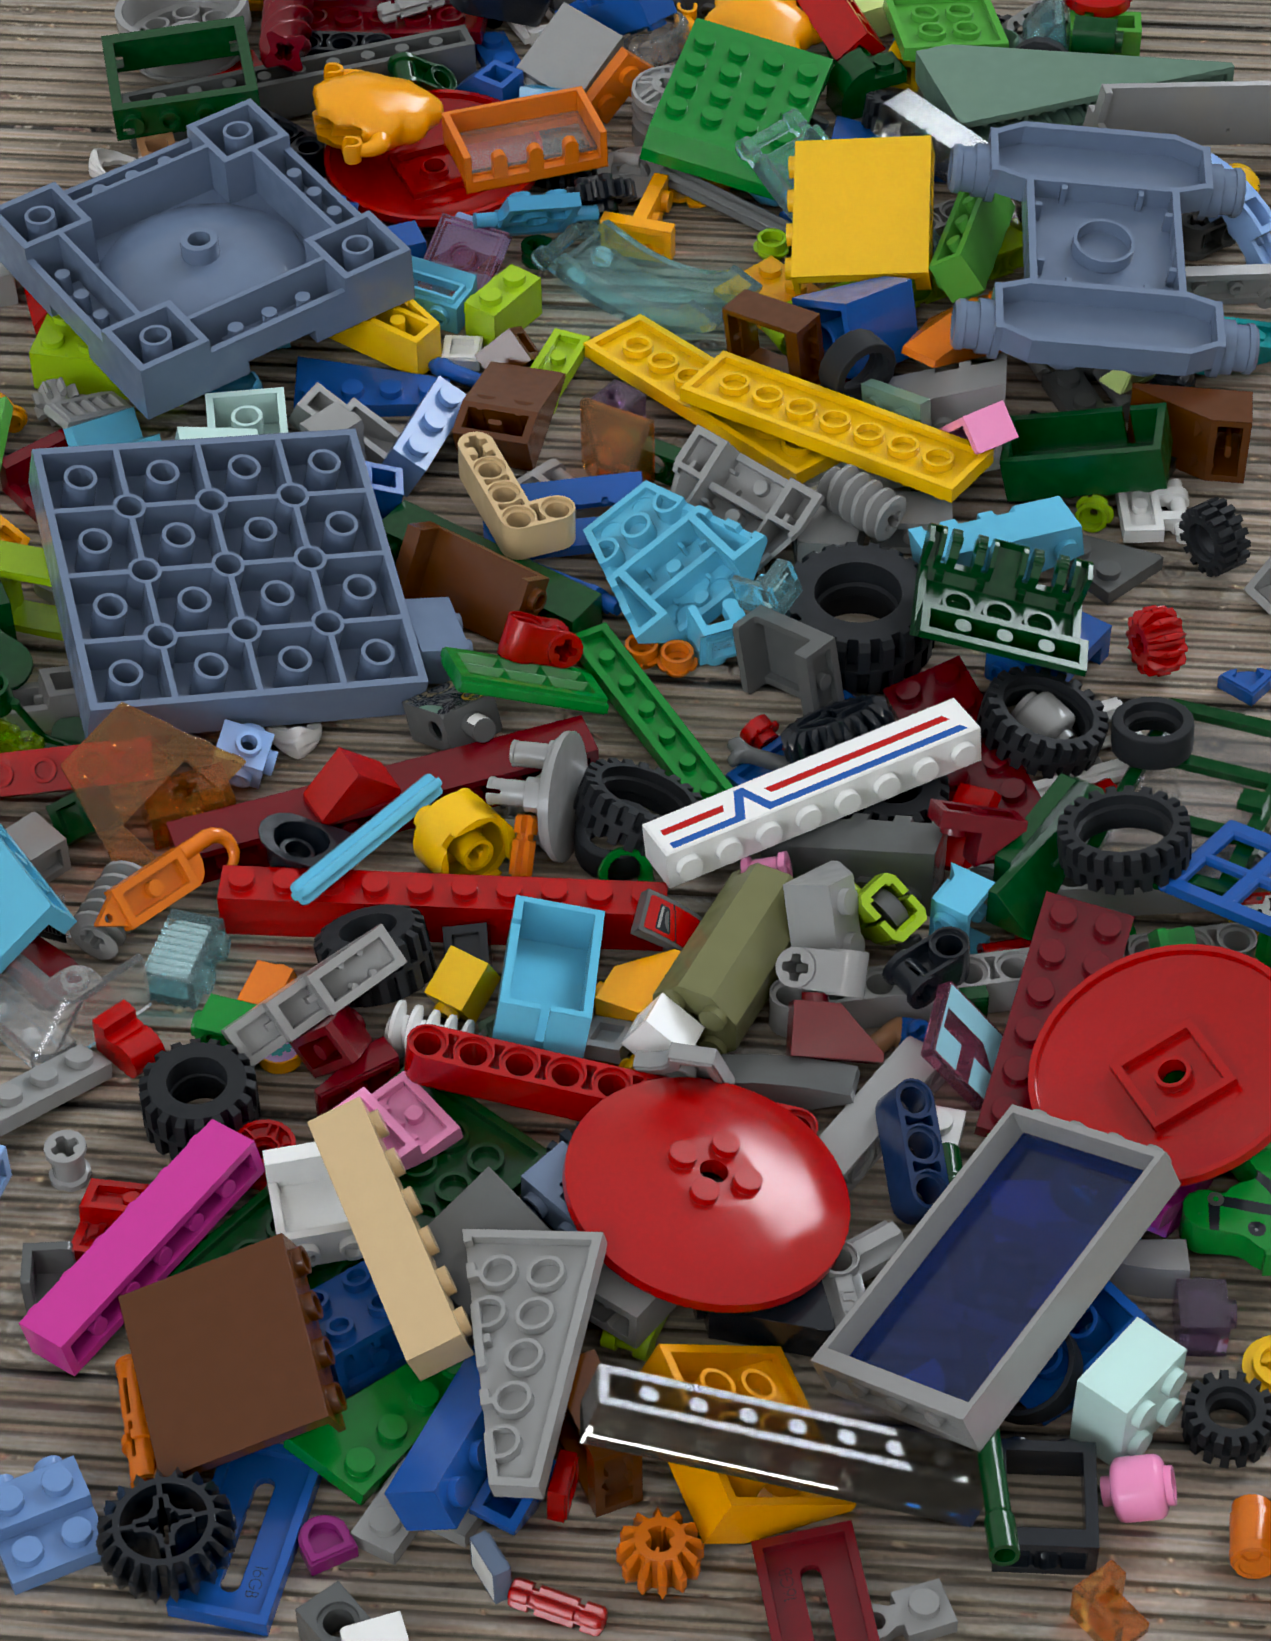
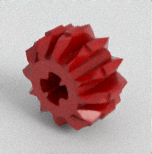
M1152 605L1143 607L1142 610L1134 611L1133 616L1128 618L1129 630L1126 631V636L1129 641L1127 648L1130 649L1132 654L1131 661L1137 664L1138 671L1141 674H1147L1149 677L1156 675L1161 677L1178 671L1180 666L1185 665V652L1188 651V646L1185 643V636L1187 634L1183 631L1182 619L1177 618L1173 607L1167 608L1165 605Z

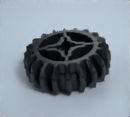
M873 694L869 696L861 695L857 698L850 697L844 701H836L831 705L822 706L814 712H808L806 716L797 718L794 723L789 724L780 735L783 743L782 750L787 762L792 764L893 723L896 720L891 706H888L885 697Z
M178 1467L171 1476L163 1477V1474L156 1468L153 1479L145 1481L136 1474L134 1488L129 1489L118 1486V1492L116 1493L118 1500H105V1516L99 1517L97 1523L98 1536L96 1547L98 1555H101L103 1570L107 1572L108 1576L112 1575L113 1581L119 1590L129 1586L130 1593L135 1599L149 1591L150 1599L155 1604L162 1594L170 1593L171 1598L177 1603L181 1595L180 1591L189 1589L198 1596L200 1590L199 1582L205 1581L215 1584L218 1577L216 1569H228L230 1562L229 1553L235 1552L237 1544L235 1536L237 1524L235 1515L232 1514L229 1499L226 1497V1494H220L219 1487L216 1486L214 1480L203 1483V1478L197 1471L184 1479V1475ZM166 1525L169 1527V1544H165L164 1526Z

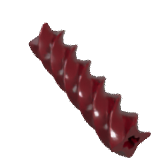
M264 0L259 41L260 57L264 67L279 66L291 72L302 71L303 67L300 57L307 55L311 50L309 38L312 36L310 24L313 22L311 10L314 8V0Z

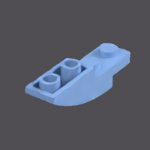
M1211 153L1212 164H1222L1224 169H1234L1218 156ZM1246 180L1245 201L1241 214L1236 218H1229L1228 215H1218L1217 218L1208 219L1210 223L1219 218L1224 219L1229 235L1237 242L1245 256L1246 264H1271V209Z

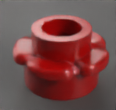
M765 714L758 715L744 726L740 732V737L748 745L762 749L779 737L776 734L779 729V723L777 721L772 722Z

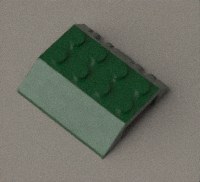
M935 523L929 524L916 573L910 635L1085 677L1088 665L1089 640L1080 638L1082 605L1093 581V562L1075 558L1071 566L1066 590H1063L1069 570L1070 557L1060 554L1055 562L1051 586L1038 584L1045 562V551L1035 548L1031 555L1024 581L1022 579L1025 574L1030 547L994 538L984 571L982 568L988 548V536L978 535L973 546L970 567L956 564L964 541V531L953 529L945 560L943 561L941 558L948 536V527Z

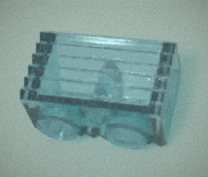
M173 908L170 910V915L167 916V921L164 922V928H161V934L158 935V940L155 941V946L152 948L148 961H146L145 967L142 969L146 999L149 1001L155 1000L158 1003L163 1001L167 1005L170 1003L174 1006L181 1005L183 1008L190 1007L194 1010L198 1007L203 994H211L216 980L215 967L218 961H226L231 947V937L226 935L224 918Z

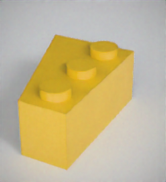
M414 299L329 337L402 372L424 375L429 371V362L442 356L440 323Z

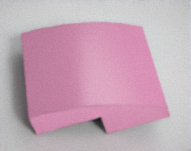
M402 1071L372 1094L365 1087H362L336 1106L343 1105L360 1096L369 1112L378 1109L390 1133L389 1136L383 1138L387 1150L393 1147L396 1149L405 1170L427 1161L463 1138L460 1126L420 1085L412 1082L406 1076L405 1071Z

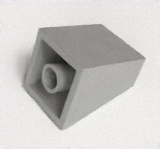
M563 2L516 68L523 71L524 85L534 84L563 89L582 86L586 93L621 47L624 48L623 36Z

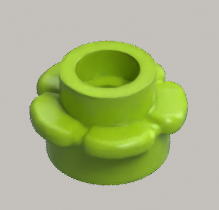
M768 228L759 232L757 241L753 244L754 251L763 260L771 255L781 260L787 256L790 247L786 243V234L782 230Z
M1097 494L1091 497L1085 495L1075 505L1077 509L1075 517L1084 531L1091 533L1099 532L1105 529L1106 524L1111 523L1113 520L1114 510L1108 505V500L1102 495ZM1091 510H1097L1098 514L1091 513Z

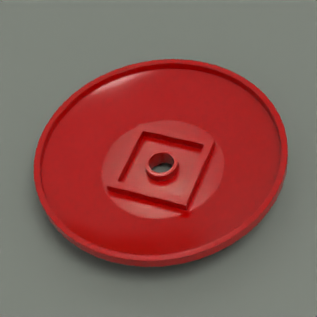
M427 90L442 102L444 112L501 101L487 95L463 90ZM442 118L439 124L428 131L427 135L414 144L397 146L378 156L362 157V161L355 165L345 163L342 149L326 145L324 153L325 173L329 184L341 195L346 196L347 201L359 203V212L364 213L370 210L379 220L393 224L415 220L418 227L445 226L447 220L453 222L457 212L473 216L474 213L499 210L509 195L515 192L529 191L536 183V181L466 194L463 178L447 146H444ZM530 134L466 147L472 160V172L491 168V153L496 149L504 151L508 159V165L527 161L526 148L530 143L537 142L543 150L540 134Z
M1178 944L1151 948L1133 953L1104 966L1073 988L1055 1007L1040 1030L1033 1047L1028 1071V1093L1032 1110L1040 1109L1050 1116L1065 1121L1075 1120L1094 1130L1107 1134L1114 1132L1127 1140L1146 1146L1153 1144L1162 1148L1172 1160L1171 1164L1181 1183L1179 1187L1206 1181L1243 1164L1271 1143V968L1241 952L1204 944ZM1180 1070L1186 1072L1184 1077L1178 1082H1163L1164 1077L1172 1071ZM1052 1143V1145H1053L1054 1147H1056V1148H1059V1147H1060L1059 1145H1056V1144ZM1074 1166L1081 1172L1098 1180L1118 1186H1133V1184Z
M671 1077L630 1085L601 1100L584 1116L575 1129L566 1151L562 1184L568 1212L577 1231L603 1232L607 1240L603 1263L608 1268L640 1290L679 1306L709 1312L741 1313L768 1309L787 1303L815 1287L835 1265L846 1241L851 1216L850 1198L842 1171L830 1150L809 1126L789 1110L767 1097L734 1084H721L704 1078ZM701 1173H715L723 1181L715 1182L711 1178L703 1177Z

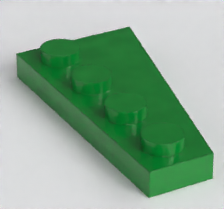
M464 1360L422 1381L418 1379L407 1363L346 1400L347 1410L342 1412L346 1430L338 1432L327 1424L285 1440L283 1447L362 1506L391 1476L404 1457L406 1458Z

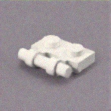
M1171 479L1168 481L1167 489H1159L1153 492L1134 491L1115 494L1123 543L1164 542L1165 531H1171L1172 534L1176 535V541L1179 544H1186V541H1181L1180 533L1184 531L1179 528V522L1183 521L1181 515L1186 512L1185 510H1187L1190 502L1188 491L1183 488L1181 480ZM1161 507H1167L1170 511H1162Z

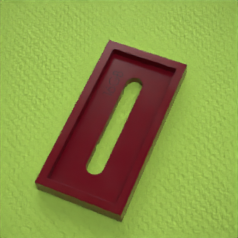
M852 1520L751 1541L772 1641H815L802 1585V1575L808 1570H816L822 1576L836 1641H880Z

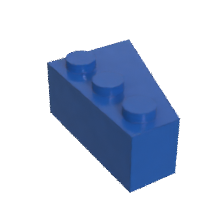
M576 0L569 4L622 36L628 33L634 35L646 29L648 32L658 29L667 24L666 17L677 12L673 0Z

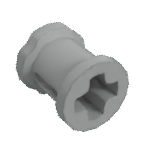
M60 1130L50 1135L44 1143L43 1150L46 1160L52 1165L49 1171L51 1185L57 1190L68 1192L82 1189L88 1184L89 1178L92 1175L90 1164L84 1158L87 1152L84 1136L74 1130Z

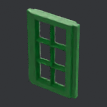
M444 647L441 650V663L458 692L602 715L608 713V698L589 670L574 667L560 669L558 667L533 663L520 664L507 660L500 655Z

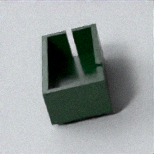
M1167 402L1130 406L1135 443H1129L1123 406L1010 416L1019 437L1002 445L999 461L1007 502H1032L1037 499L1060 496L1064 499L1097 494L1108 496L1122 492H1153L1159 489H1167L1173 446Z

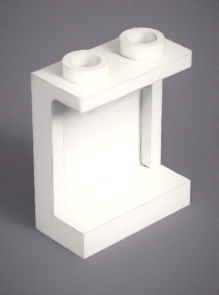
M310 1142L263 1150L266 1181L276 1235L283 1233L296 1246L302 1245L309 1256L312 1267L343 1260L354 1261L363 1258L316 1143Z

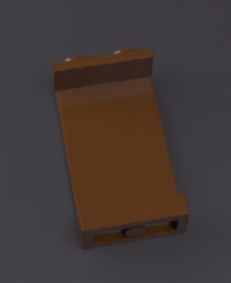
M432 521L410 523L407 525L395 565L405 599L449 597L455 613H460L462 617L463 627L497 644L500 642L510 611H522L538 616L547 601L546 589L550 578Z

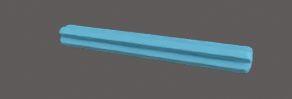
M425 774L296 879L290 885L292 891L290 896L292 899L299 901L302 905H309L412 820L420 808L430 805L443 793L441 779L439 777L435 778L432 774Z

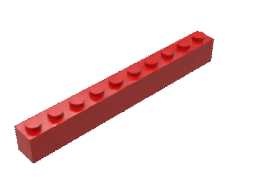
M223 865L217 894L222 934L315 938L324 926L347 913L370 906L395 904L410 906L421 912V915L424 916L430 942L443 943L442 927L487 922L490 926L491 945H506L516 895L605 911L601 949L662 951L663 947L632 935L630 932L641 892L649 888L668 897V886L665 882L350 870L309 905H302L299 901H294L290 896L292 893L290 885L310 868Z

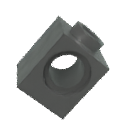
M339 1581L295 1609L299 1637L302 1641H341L340 1637L331 1635L339 1632L344 1626L371 1619Z

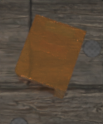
M1113 1559L1073 1587L1069 1615L1094 1641H1136L1148 1632L1149 1622L1123 1596L1127 1573Z

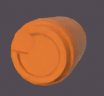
M1243 1495L1236 1498L1231 1505L1232 1512L1229 1519L1230 1564L1236 1573L1248 1579L1266 1578L1271 1575V1501L1261 1495Z

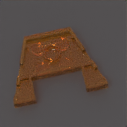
M121 702L66 758L60 767L111 861L123 860L144 867L153 861L156 856L124 827V824L183 762H187L219 792L246 764V761L234 753L226 752L204 739L196 738L161 719Z

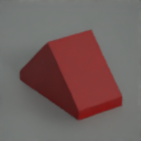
M339 747L304 791L303 800L320 823L329 825L398 797L401 794V789L380 761Z

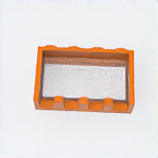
M582 86L441 113L444 146H447L463 178L466 194L608 167L607 131Z

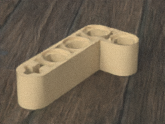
M476 431L466 433L459 438L458 468L460 480L499 549L506 557L514 560H524L564 550L574 544L576 539V507L570 498L554 495L529 501L490 435Z

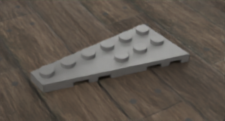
M462 1229L463 1241L467 1251L468 1263H466V1270L472 1299L470 1309L476 1366L480 1376L481 1389L479 1390V1396L484 1414L485 1433L483 1434L489 1487L494 1497L544 1499L606 1254L607 1240L603 1232Z

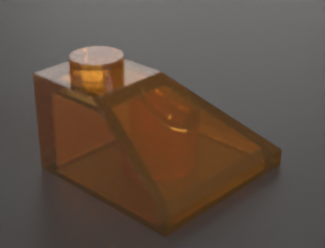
M583 397L580 401L582 464L588 477L641 471L643 482L648 480L654 483V420Z

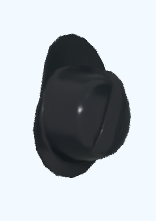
M293 813L269 815L261 821L258 829L260 841L267 849L266 855L269 865L271 867L311 868L352 834L343 829L315 822Z

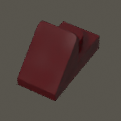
M937 799L930 800L927 814L940 828L939 831L941 833L954 837H966L963 857L973 867L981 865L1026 832L1028 821L1015 810Z

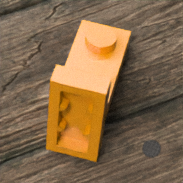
M653 174L633 216L608 211L603 212L600 218V249L672 262L675 255V224L663 222L664 213H669L673 204V191L669 190L668 175Z

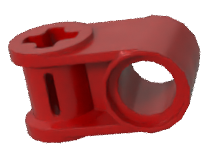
M510 611L505 622L497 653L501 657L516 663H533L561 669L569 668L580 660L583 654V644L581 639L576 634L569 632L568 627L559 619L535 616L522 611Z

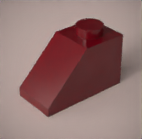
M802 992L801 1000L789 1002L785 1056L865 1064H880L884 1062L883 1051L841 1003L829 1002L828 994Z
M347 1005L336 1014L324 1018L294 1041L289 1042V1044L313 1077L317 1078L356 1062L372 1041V1037L366 1030V1023L363 1017L355 1009Z

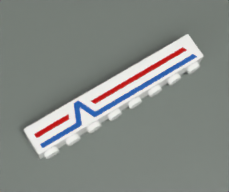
M955 698L949 699L642 824L645 856L669 888H673L981 761V728Z

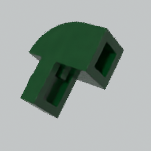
M861 48L855 49L844 55L831 70L827 82L826 104L836 117L838 115L853 120L862 118L866 95L871 91L875 92V90L907 82V69L892 51L867 57Z

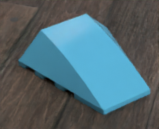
M648 480L642 482L583 529L638 644L666 643L671 640H684L687 642V606L695 605L706 625L710 624L722 614V602L725 599L733 598L739 601L750 592L768 542L764 534L757 531L751 533L743 529L740 523L729 518L723 520L713 515L711 510L704 506L697 505L695 507L687 503L684 497Z

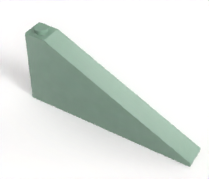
M948 44L916 51L915 82L953 145L963 143L964 146H974L975 143L987 144L991 127L999 128L1022 121L1083 126L1088 106L1096 105L1102 84L1233 81L1235 66L1232 62Z

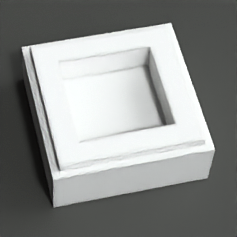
M445 335L441 358H447L454 364L473 371H480L481 364L474 355L483 349V336Z

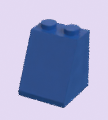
M881 276L792 298L793 305L820 313L824 355L839 337L849 331L861 328L871 330L894 351L896 363L910 358L901 353L904 344L918 331L912 280L910 278ZM869 354L855 363L846 378L853 379L862 371L869 359Z

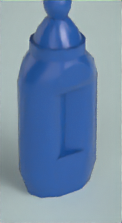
M437 357L428 364L432 375L449 378L454 382L471 388L481 376V373L454 364L447 358Z

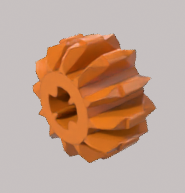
M658 1506L653 1512L652 1518H647L637 1512L633 1519L634 1526H623L620 1532V1543L616 1548V1561L622 1567V1577L625 1579V1583L637 1582V1589L641 1596L651 1588L657 1589L662 1600L670 1587L683 1594L685 1588H687V1580L698 1579L701 1572V1561L704 1558V1544L702 1539L698 1538V1529L695 1522L683 1523V1516L679 1510L669 1518L663 1517V1513Z

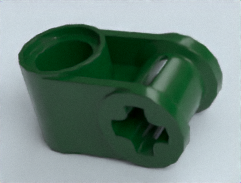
M400 52L391 56L387 61V68L392 77L410 80L425 90H455L457 87L456 78L447 67L417 57L413 53Z

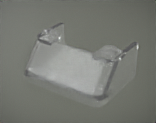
M20 953L0 974V1041L30 1068L38 1066L79 1044H83L90 1049L96 1045L92 1019L123 999L136 1009V1015L152 1006L144 958L137 953L104 977L83 965L66 967L52 977H49L26 956Z

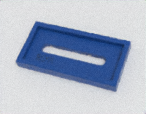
M641 471L526 483L520 484L529 501L560 495L570 498L577 510L613 506L643 482ZM600 516L576 519V539L569 548L529 559L535 560L594 553L583 529ZM483 520L484 538L496 543Z
M279 1443L217 1466L212 1481L214 1480L216 1486L219 1487L220 1494H226L230 1501L232 1514L236 1518L237 1529L235 1530L237 1542L247 1516V1509L250 1508L257 1487L261 1484H271L275 1488L239 1588L233 1592L224 1591L221 1588V1582L225 1578L228 1569H216L218 1575L216 1583L199 1582L200 1590L198 1596L189 1589L180 1591L181 1595L177 1603L169 1596L166 1604L168 1616L268 1636L299 1547V1531L303 1524L308 1521L322 1476L283 1447L284 1444ZM234 1552L229 1553L230 1561Z

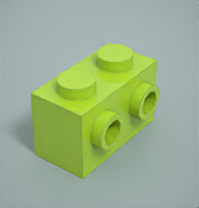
M510 264L498 275H495L475 294L470 295L464 302L466 336H483V347H485L509 328L522 326L523 329L526 328L542 314L541 277L513 264Z

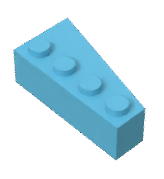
M1060 496L1015 505L1011 507L1009 513L997 515L991 510L978 513L977 520L958 524L956 519L942 521L939 524L948 527V536L941 558L943 561L945 560L950 536L954 528L964 531V541L956 564L970 567L973 546L979 534L989 537L982 568L984 571L994 538L1030 547L1029 558L1022 580L1026 579L1031 555L1035 548L1045 551V562L1041 572L1053 568L1060 554L1069 556L1070 561L1084 555L1082 526ZM922 526L908 529L912 559L918 564L927 532Z

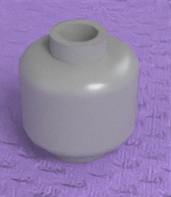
M1034 691L1030 692L1016 705L1011 713L1021 725L1037 734L1053 739H1073L1075 736L1070 731L1075 722L1074 714L1048 691L1036 694Z

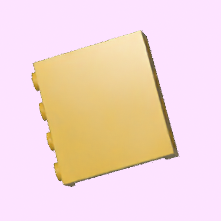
M931 135L795 141V156H789L788 158L789 178L794 179V189H788L787 208L788 212H793V223L786 224L787 246H792L791 257L785 258L786 281L792 280L795 295L801 294V283L856 282L881 276L914 279L916 290H932V272L929 269V265L933 258L935 153Z

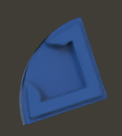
M1257 668L1256 672H1237V669H1231L1218 677L1217 688L1252 707L1271 689V671Z

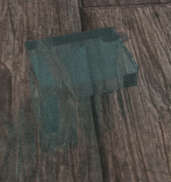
M780 558L776 559L766 574L758 575L755 580L734 575L729 581L740 608L752 611L761 604L785 615L803 591L792 563Z

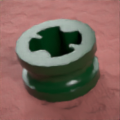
M537 234L522 240L521 260L525 267L541 270L550 267L554 263V242L550 237Z

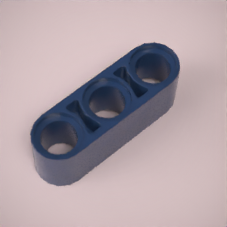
M909 1078L903 1080L878 1100L875 1106V1115L893 1213L902 1222L916 1225L949 1185L934 1096L927 1084L919 1079ZM901 1102H903L906 1105L908 1111L903 1107ZM909 1147H911V1148L913 1149V1151L915 1152L916 1156L912 1154V1152L910 1151ZM917 1192L923 1197L924 1202L918 1197Z

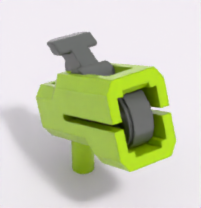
M889 873L878 874L862 889L854 882L855 890L858 893L860 930L864 939L871 940L875 944L882 946L895 944L897 947L895 954L922 940L919 934L911 937V934L927 920L926 909L913 894L899 897L909 890L896 875Z

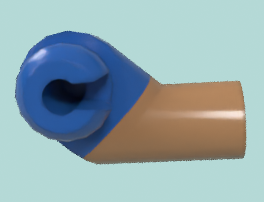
M895 1017L872 1033L870 1038L885 1053L892 1047H898L908 1036H913L927 1044L932 1038L933 1030L927 1020Z

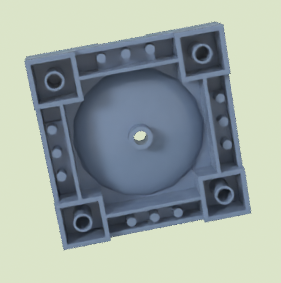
M251 98L186 125L188 138L63 191L56 182H52L0 205V262L51 317L59 315L88 345L89 356L92 361L148 420L250 374L249 361L308 334L318 343L415 298L411 249L370 210L361 214L290 147L289 134Z

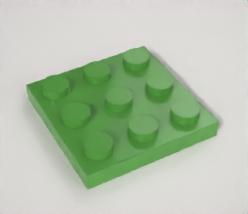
M884 0L883 10L903 61L916 63V51L948 44L1009 48L1010 43L991 0Z

